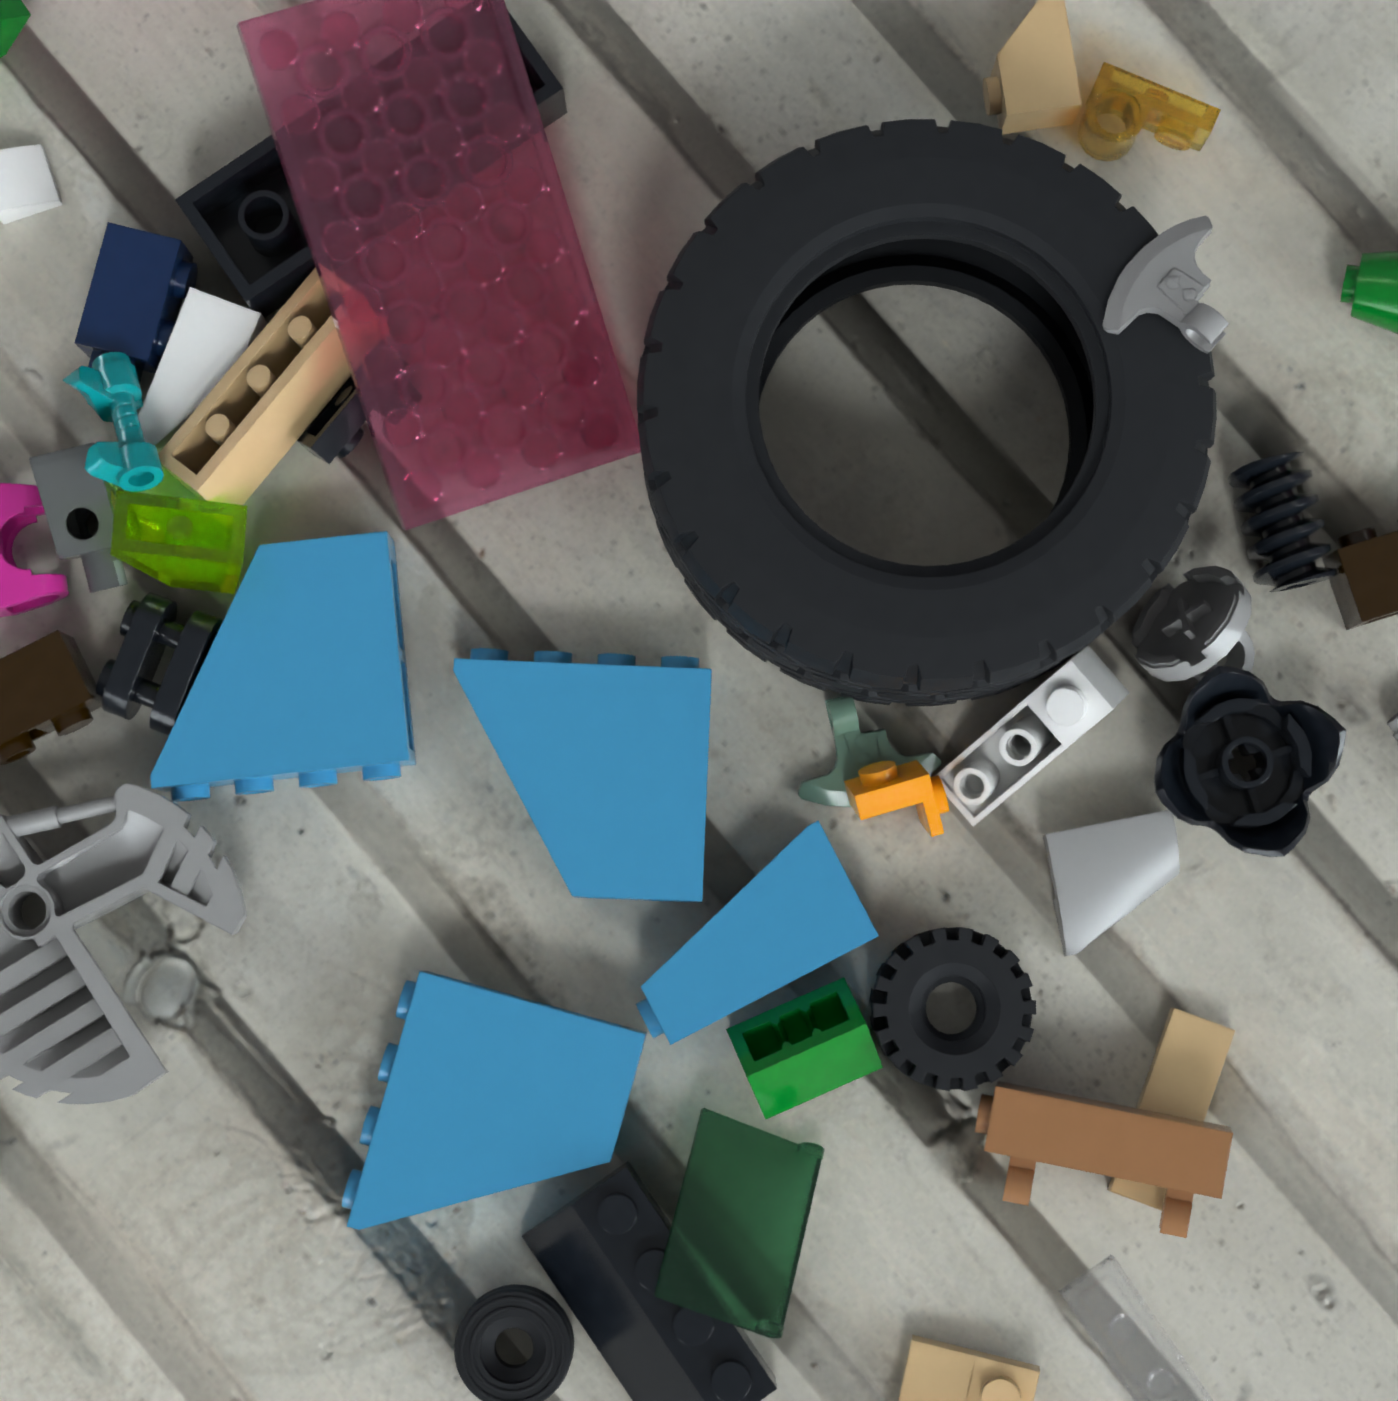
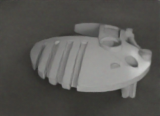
M127 783L117 788L115 795L61 808L55 805L11 816L0 814V1080L11 1076L23 1082L12 1090L34 1098L41 1097L49 1091L71 1093L57 1103L94 1104L136 1095L169 1072L75 931L134 899L152 892L231 935L239 932L247 917V911L242 890L227 856L223 855L218 868H216L212 861V856L217 841L201 825L194 837L187 830L192 815L166 797L144 787ZM116 812L115 819L110 825L45 862L42 861L24 838L25 835L60 828L63 823ZM36 893L42 897L46 904V915L43 922L38 927L32 929L25 924L21 908L26 898Z

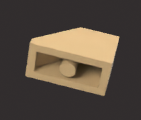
M1038 0L998 52L990 77L983 78V97L986 113L988 116L997 115L999 129H1002V135L1072 125L1077 117L1082 101L1065 0Z

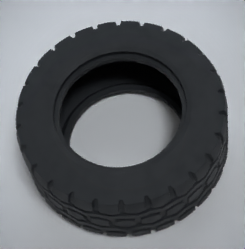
M904 119L882 122L880 130L870 131L868 125L842 130L815 140L814 149L807 151L804 147H798L775 159L755 173L756 182L753 184L741 183L704 219L706 228L692 234L673 263L667 275L668 284L664 290L659 292L649 317L644 337L645 348L642 357H640L637 379L638 431L645 485L650 506L663 544L671 560L685 578V584L700 605L714 620H718L727 628L726 632L740 645L762 661H769L780 667V672L822 691L829 689L839 692L841 697H852L857 701L890 705L893 702L905 703L906 706H939L955 704L957 700H976L996 695L1018 687L1023 682L1035 679L1055 669L1089 645L1137 603L1178 550L1189 528L1190 515L1196 512L1211 464L1207 453L1208 448L1214 445L1217 420L1216 392L1213 388L1209 387L1208 383L1215 376L1212 352L1210 351L1206 354L1194 347L1182 335L1178 327L1159 314L1146 313L1139 315L1119 335L1107 333L1103 329L1102 324L1107 302L1119 275L1133 257L1146 244L1159 235L1134 206L1126 209L1119 203L1122 195L1116 189L1082 164L1073 168L1064 163L1065 154L1041 142L1019 134L1015 140L1002 137V129L978 123L951 120L948 127L937 126L935 119ZM893 285H925L954 290L974 297L992 306L1012 320L1034 342L1048 362L1058 382L1068 419V462L1061 490L1049 516L1029 534L995 553L967 562L935 566L908 565L882 560L840 542L820 528L791 498L780 481L769 458L759 417L761 394L777 358L791 339L818 314L844 299L872 289Z

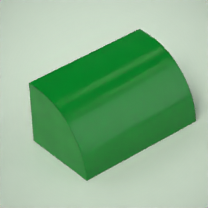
M844 977L726 1029L765 1119L883 1068L867 1023Z

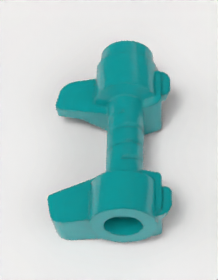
M109 352L102 354L93 361L92 368L81 366L63 379L65 383L83 395L88 404L103 421L113 422L118 442H96L90 446L84 468L93 477L120 486L125 491L142 492L149 490L163 480L164 473L157 448L153 444L145 442L138 418L137 409L143 406V399L135 366L131 364L129 356L124 353Z

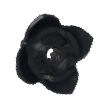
M1218 666L1207 673L1189 692L1182 707L1178 731L1173 738L1163 745L1157 756L1154 774L1155 793L1161 803L1177 819L1190 825L1211 828L1229 845L1238 850L1265 857H1283L1293 850L1306 834L1310 821L1309 796L1313 791L1328 782L1338 768L1345 746L1346 729L1319 706L1301 700L1279 701L1274 699L1264 682L1249 671L1229 666ZM1235 747H1238L1242 756L1253 755L1255 758L1256 768L1248 771L1251 777L1250 781H1244L1239 773L1232 774L1229 768L1228 760L1234 758L1231 751Z

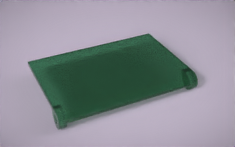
M702 1108L654 1296L765 1337L782 1338L789 1300L825 1149L818 1144L810 1142L797 1144Z

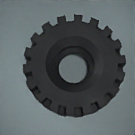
M944 927L914 935L911 939L898 945L891 952L892 954L886 962L881 964L876 973L877 979L874 988H871L869 1002H871L870 1021L882 1052L903 1074L921 1084L939 1090L961 1089L967 1091L977 1089L980 1084L992 1083L1003 1076L1002 1072L1010 1065L1015 1066L1023 1056L1020 1051L1025 1042L1031 1041L1034 1031L1030 1027L1032 1014L1036 1015V1000L1031 998L1029 987L1033 985L1028 973L1023 972L1018 964L1020 961L1011 950H1007L1000 945L999 940L988 934L973 931L974 929ZM948 982L958 983L966 987L972 993L976 1002V1014L973 1022L964 1031L955 1034H946L938 1031L930 1023L926 1014V1002L930 993L937 986Z

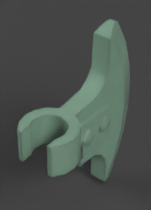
M852 697L825 700L834 736L837 759L834 767L827 774L802 781L798 790V796L803 800L825 806L851 807L844 781L859 777L858 771L864 766L880 761H894L897 766L917 760L931 776L941 765V760L931 751L909 756L897 753L890 746L886 730L879 729L860 732L857 711Z

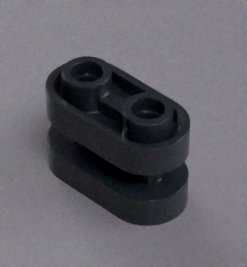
M150 592L141 602L133 600L129 604L120 626V634L125 637L116 660H108L103 667L97 682L96 694L103 697L102 708L104 711L127 720H131L142 705L152 708L149 721L150 728L169 736L223 620L197 610L191 615L186 625L175 622L177 603ZM168 646L175 650L160 685L152 680L164 650Z

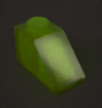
M116 490L110 555L170 587L235 594L244 559L247 506Z

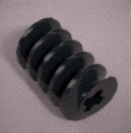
M1304 452L1286 453L1253 461L1241 466L1228 477L1229 484L1232 487L1250 489L1239 496L1234 504L1238 511L1256 513L1243 522L1240 528L1245 536L1262 537L1260 541L1249 547L1246 552L1251 560L1268 562L1267 565L1254 573L1253 580L1259 585L1274 586L1275 588L1270 592L1296 589L1322 582L1338 575L1336 568L1316 566L1315 561L1332 549L1328 543L1310 542L1309 539L1311 534L1325 526L1324 519L1304 518L1303 515L1304 510L1319 501L1317 494L1297 492L1296 487L1313 476L1311 470L1291 468L1290 462L1301 456Z

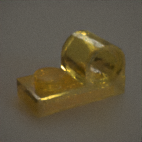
M1103 62L1079 123V143L1084 151L1096 160L1106 162L1118 160L1128 154L1143 128L1155 133V139L1169 148L1181 151L1191 148L1200 152L1213 130L1221 109ZM1106 113L1114 114L1121 118L1126 130L1116 134L1107 132L1098 123L1097 116Z

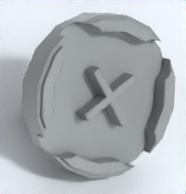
M1216 565L1194 568L1183 574L1187 581L1181 583L1175 589L1168 583L1165 587L1159 589L1141 610L1132 631V644L1137 649L1135 657L1138 663L1151 676L1165 682L1187 680L1193 676L1197 681H1200L1207 673L1218 667V661L1226 655L1227 661L1224 666L1251 672L1254 665L1255 652L1253 642L1245 631L1251 616V595L1232 571Z

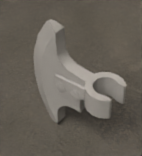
M1201 216L1189 219L1169 228L1146 244L1125 266L1107 302L1102 324L1103 329L1107 333L1119 335L1139 315L1152 313L1159 314L1178 327L1182 335L1194 347L1206 354L1224 337L1226 333L1223 330L1229 323L1214 308L1198 302L1204 295L1203 293L1210 287L1211 279L1204 275L1197 267L1195 252L1212 232L1213 227L1209 217Z

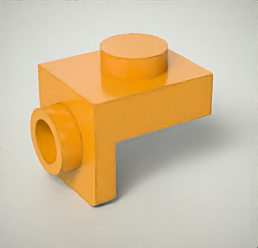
M917 760L897 766L894 761L872 763L858 771L859 777L844 781L849 803L860 820L916 805L920 823L929 835L933 837L944 833L940 814L949 812V806L942 781L938 775L930 777L929 773Z

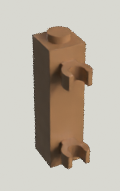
M998 1081L995 1086L994 1096L981 1095L975 1126L976 1133L987 1135L984 1151L1010 1156L1002 1201L1029 1206L1036 1162L1166 1188L1159 1225L1160 1233L1187 1238L1194 1194L1222 1199L1233 1132L1229 1126Z

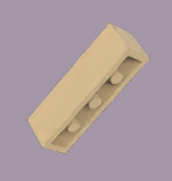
M318 264L158 453L161 465L187 490L226 520L230 521L390 330L362 293Z

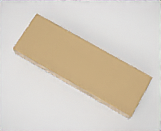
M1171 1007L1136 1108L1204 1121L1235 1030ZM1111 1177L1107 1188L1110 1192L1162 1211L1166 1188Z

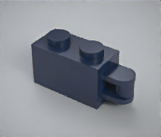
M107 223L75 339V344L90 358L88 367L92 368L93 361L102 354L121 352L128 355L131 364L135 366L139 383L143 371L156 373L175 326L182 299L186 298L190 287L195 289L197 281V264L193 262L194 257L182 240Z

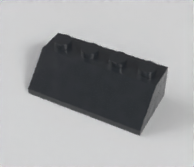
M629 1161L522 1235L534 1256L633 1401H761L777 1389L775 1375Z

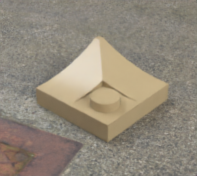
M912 1334L898 1401H1034L1040 1375V1366Z

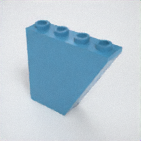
M387 531L259 545L151 772V788L163 792H171L172 802H184L211 798L210 787L235 785L236 795H249L274 791L273 780L298 778L299 788H314L338 784L337 773L362 771L363 781L400 778L401 767L416 765L394 540Z
M490 648L470 649V659L454 658L453 671L573 897L702 903L712 669L699 668V658L687 656L661 657V667L635 666L636 656L616 653L598 654L597 664L572 663V653L560 651L534 652V662L508 661L509 651Z
M419 971L417 982L406 980L396 1011V1017L405 1020L399 1045L388 1043L378 1074V1080L387 1083L381 1108L370 1106L361 1132L360 1144L369 1146L362 1171L352 1169L342 1199V1207L351 1209L347 1227L361 1230L611 1162L647 1032L429 971Z

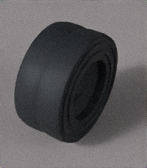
M519 1284L495 1288L474 1302L458 1327L454 1343V1357L458 1373L466 1387L481 1401L546 1400L564 1381L574 1352L572 1325L562 1306L546 1292L532 1286ZM509 1328L524 1330L533 1342L532 1356L529 1360L519 1365H511L504 1362L496 1350L497 1337L501 1332Z

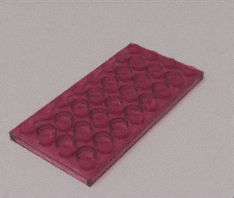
M315 0L238 22L236 27L402 529L408 530L640 453L639 432L505 1Z

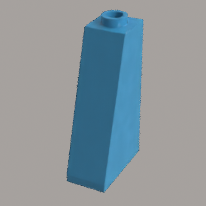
M819 821L807 826L641 986L646 999L636 1003V1006L653 1038L665 1033L670 1045L879 936Z

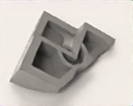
M1169 810L1042 835L1056 897L1052 900L1064 956L1075 955L1081 952L1096 938L1179 874L1177 833L1174 816Z

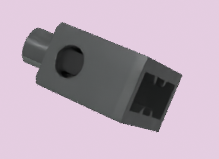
M95 443L29 458L56 552L60 559H82L90 593L128 584L119 548L138 544L128 492L120 486L93 477L84 468L88 449ZM92 512L96 515L99 523L98 530L94 536L89 533L87 528V520Z

